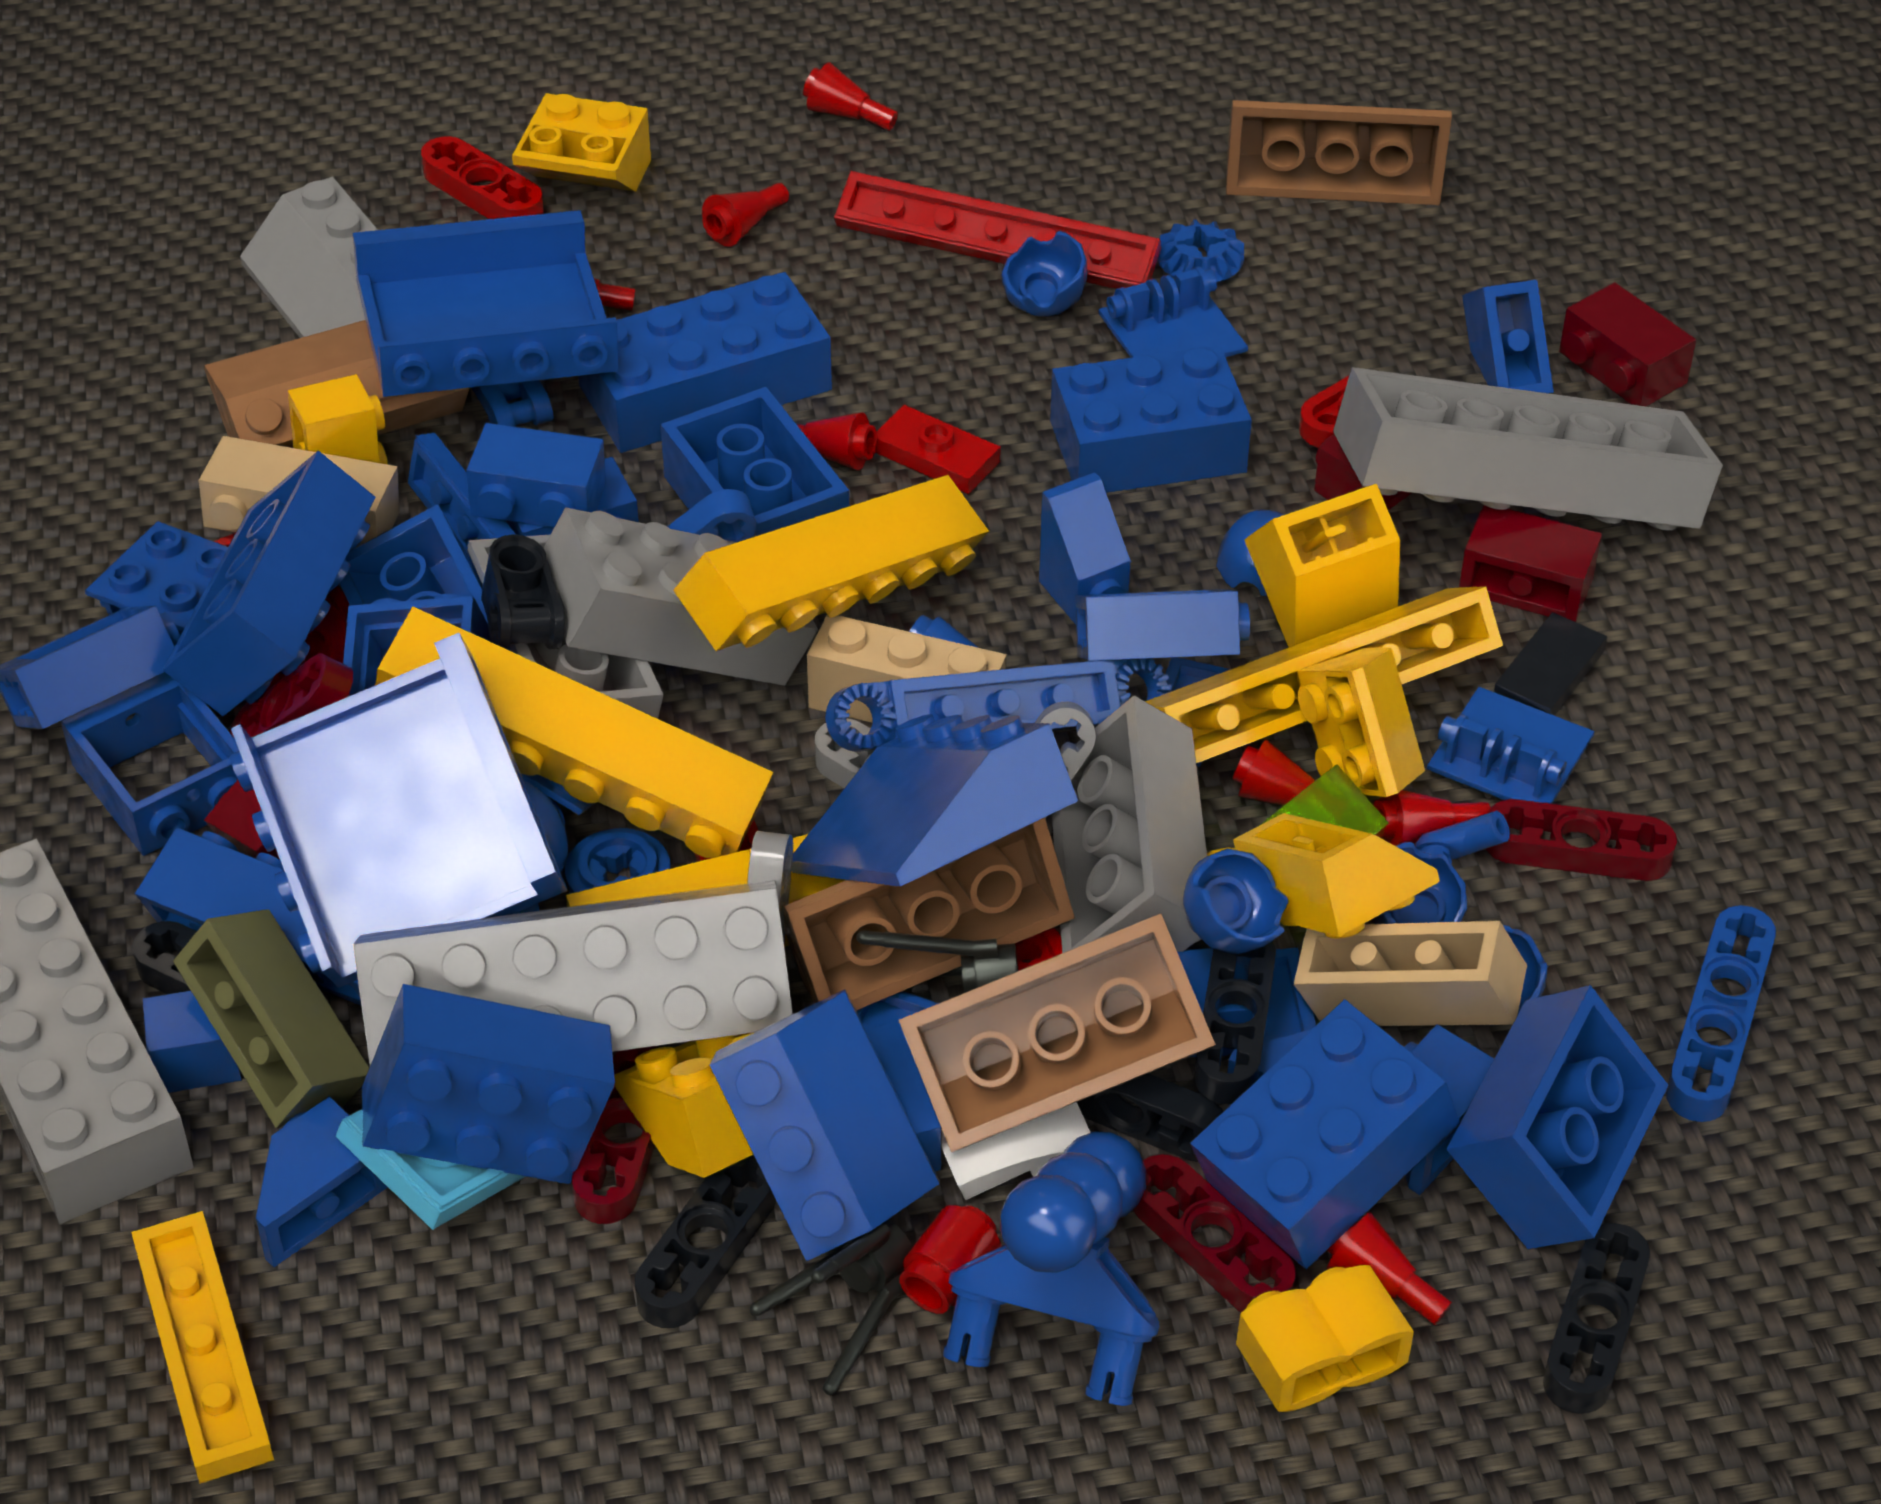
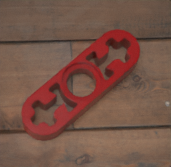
M442 136L431 139L423 145L421 158L425 179L486 218L497 219L544 214L542 190L537 184L464 140L452 136ZM480 181H491V182H494V183H491V184H488V185H482V186L471 185V184H473V183L480 182Z

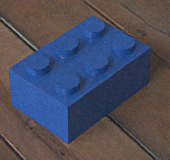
M1220 345L1204 348L1196 347L1189 350L1154 355H1139L1132 358L1097 363H1082L1075 366L1052 369L1050 422L1071 480L1095 472L1101 478L1106 493L1247 473L1252 419Z
M767 387L660 424L664 478L688 510L713 492L724 489L742 491L750 499L757 523V530L753 535L755 537L850 506L849 489Z
M403 984L362 1085V1146L570 1184L573 1172L576 1171L615 1085L610 1025Z
M1591 985L1526 1000L1446 1150L1527 1249L1595 1238L1668 1088V1083Z
M1344 999L1190 1144L1208 1183L1303 1268L1307 1269L1459 1125L1460 1121L1447 1082Z

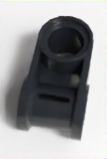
M505 535L494 540L489 549L481 593V601L488 620L490 642L505 649H508L509 644L544 643L548 649H559L564 638V608L560 594L556 592L544 548L534 539L523 535Z

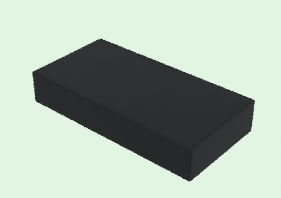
M1552 612L1495 683L1494 692L1555 716L1604 653L1607 636Z

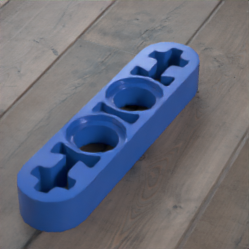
M1742 905L1729 907L1722 911L1715 921L1666 1091V1099L1670 1107L1679 1116L1690 1121L1707 1122L1715 1120L1724 1114L1730 1101L1776 937V927L1771 918L1756 908ZM1737 935H1744L1750 938L1745 957L1732 954ZM1720 978L1733 979L1743 985L1747 992L1738 996L1725 995L1716 990L1711 982ZM1705 1027L1719 1028L1730 1035L1732 1042L1722 1046L1711 1045L1703 1041L1698 1036L1697 1031ZM1698 1067L1712 1070L1706 1092H1698L1692 1089Z

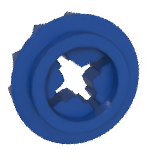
M1194 219L1190 226L1179 223L1173 224L1170 232L1160 235L1162 248L1158 257V263L1166 273L1174 278L1175 274L1186 272L1199 266L1203 270L1211 269L1216 276L1217 282H1221L1234 276L1243 265L1244 242L1236 238L1234 229L1220 230L1217 221L1204 225ZM1198 248H1204L1207 252L1206 257L1202 256V252L1198 251Z
M613 828L596 832L580 841L567 858L565 874L570 893H575L671 869L667 850L653 836L635 829ZM623 868H630V878L620 875L614 881L608 882L607 871L617 874Z

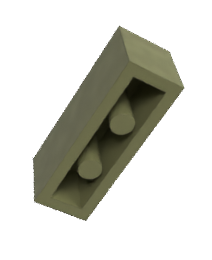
M266 909L208 918L173 962L275 1128L283 1127L293 1116L301 1112H307L329 1096L343 1108L363 1085L369 1066L270 910Z

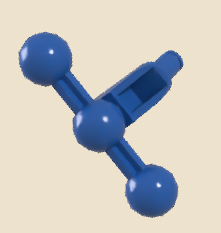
M1091 1132L1080 1136L1064 1150L1063 1154L1053 1157L1037 1171L1036 1176L1023 1180L1008 1194L1001 1210L1000 1231L1005 1245L950 1272L948 1283L952 1285L951 1291L957 1294V1300L947 1345L944 1346L943 1356L946 1359L958 1363L961 1355L965 1356L967 1354L965 1365L974 1367L989 1366L991 1358L989 1354L1000 1304L1009 1303L1094 1326L1100 1332L1085 1394L1095 1400L1102 1401L1104 1394L1109 1392L1112 1374L1114 1373L1109 1403L1120 1406L1132 1404V1392L1143 1343L1152 1341V1337L1158 1335L1159 1320L1146 1297L1108 1249L1110 1239L1106 1238L1115 1228L1119 1218L1127 1216L1139 1204L1146 1189L1145 1165L1140 1153L1128 1140L1111 1132Z

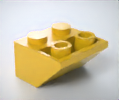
M545 93L512 154L513 165L536 177L636 192L651 162L648 108L630 106L616 101L603 102L576 98L569 94L555 95Z
M1377 483L1274 518L1244 539L1288 648L1398 607L1400 538Z
M1362 648L1297 670L1301 684L1298 690L1299 706L1306 720L1312 724L1318 749L1315 752L1316 766L1323 781L1329 785L1330 791L1334 793L1388 797L1399 793L1425 772L1392 648Z
M1282 813L1233 839L1235 850L1252 853L1271 871L1276 882V888L1287 896L1289 902L1281 917V924L1285 926H1300L1322 932L1329 938L1339 939L1358 934L1365 928L1366 922L1386 911L1401 909L1412 904L1415 900V895L1440 882L1436 868L1372 833Z
M753 1033L688 1041L675 1048L659 1047L651 1049L636 1057L635 1066L614 1075L617 1091L645 1132L651 1135L652 1142L668 1165L705 1178L753 1155L710 1067L716 1051Z

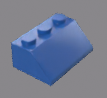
M438 504L353 549L345 558L351 566L340 582V585L350 605L372 604L375 600L392 598L400 601L433 599L440 594L452 593L461 596H473L488 623L484 605L481 601L482 582L466 550ZM381 649V661L388 649Z
M846 989L716 1051L710 1067L806 1262L875 1229L939 1185L940 1181Z

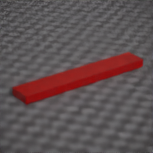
M850 171L834 216L837 227L1005 264L1007 258L1019 250L1028 237H1033L1038 241H1049L1055 236L1056 232H1066L1082 244L1087 259L1086 282L1114 289L1131 287L1152 279L1162 248L1159 238Z

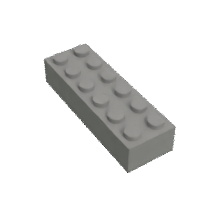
M1355 367L1351 368L1333 430L1362 486L1367 487L1377 483L1382 495H1395L1398 491L1420 493L1438 502H1452L1455 498L1479 501L1485 506L1500 510L1508 509L1511 505L1531 507L1541 513L1556 517L1564 516L1567 512L1590 515L1599 521L1612 524L1620 523L1622 519L1642 521L1661 530H1674L1677 526L1701 528L1723 466L1683 411Z
M36 838L0 852V1100L60 1225L193 1169L194 1166L181 1116Z
M774 880L361 934L353 944L370 1065L403 984L610 1025L612 1052L755 1033L793 1014L778 896Z

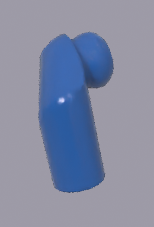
M1496 810L1424 833L1415 843V847L1417 850L1428 854L1446 855L1452 866V860L1507 842L1510 831L1504 815Z

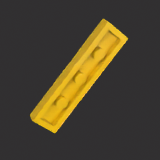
M203 1211L131 1232L199 1484L274 1461Z

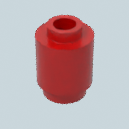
M945 1206L904 1258V1271L900 1275L899 1281L905 1294L915 1304L935 1314H943L951 1306H955L957 1294L951 1291L952 1285L948 1283L950 1272L1001 1247L997 1228L993 1220L985 1212L973 1206Z

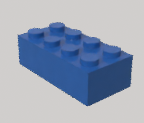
M782 272L618 319V371L578 376L579 386L618 451L623 453L662 441L660 427L662 423L763 387H767L781 405L832 390L831 337L787 273Z
M319 450L247 511L168 658L163 671L222 716L243 700L249 704L258 700L269 687L277 673L281 672L285 676L291 674L309 652L310 645L305 642L308 633L312 632L321 623L330 609L331 604L325 600L327 594L343 580L350 569L351 564L345 560L347 554L362 541L370 528V524L365 521V518L376 497Z

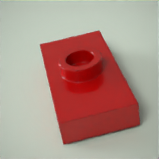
M903 405L876 431L877 447L875 453L933 479L949 475L958 489L967 494H970L1000 463L1001 446L907 405Z

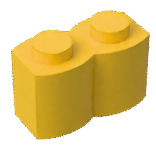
M1359 1265L1349 1268L1333 1267L1319 1274L1306 1289H1294L1284 1292L1268 1291L1254 1298L1246 1309L1240 1313L1236 1345L1277 1411L1288 1412L1322 1401L1343 1387L1367 1384L1398 1370L1408 1363L1414 1331L1370 1265Z

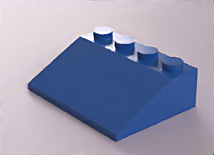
M928 714L897 726L895 730L898 737L878 746L793 853L792 873L901 887L1078 802L1050 724L1022 723L1020 716H1011L992 722L989 715L979 716L963 722L961 715H953L935 721L933 715Z

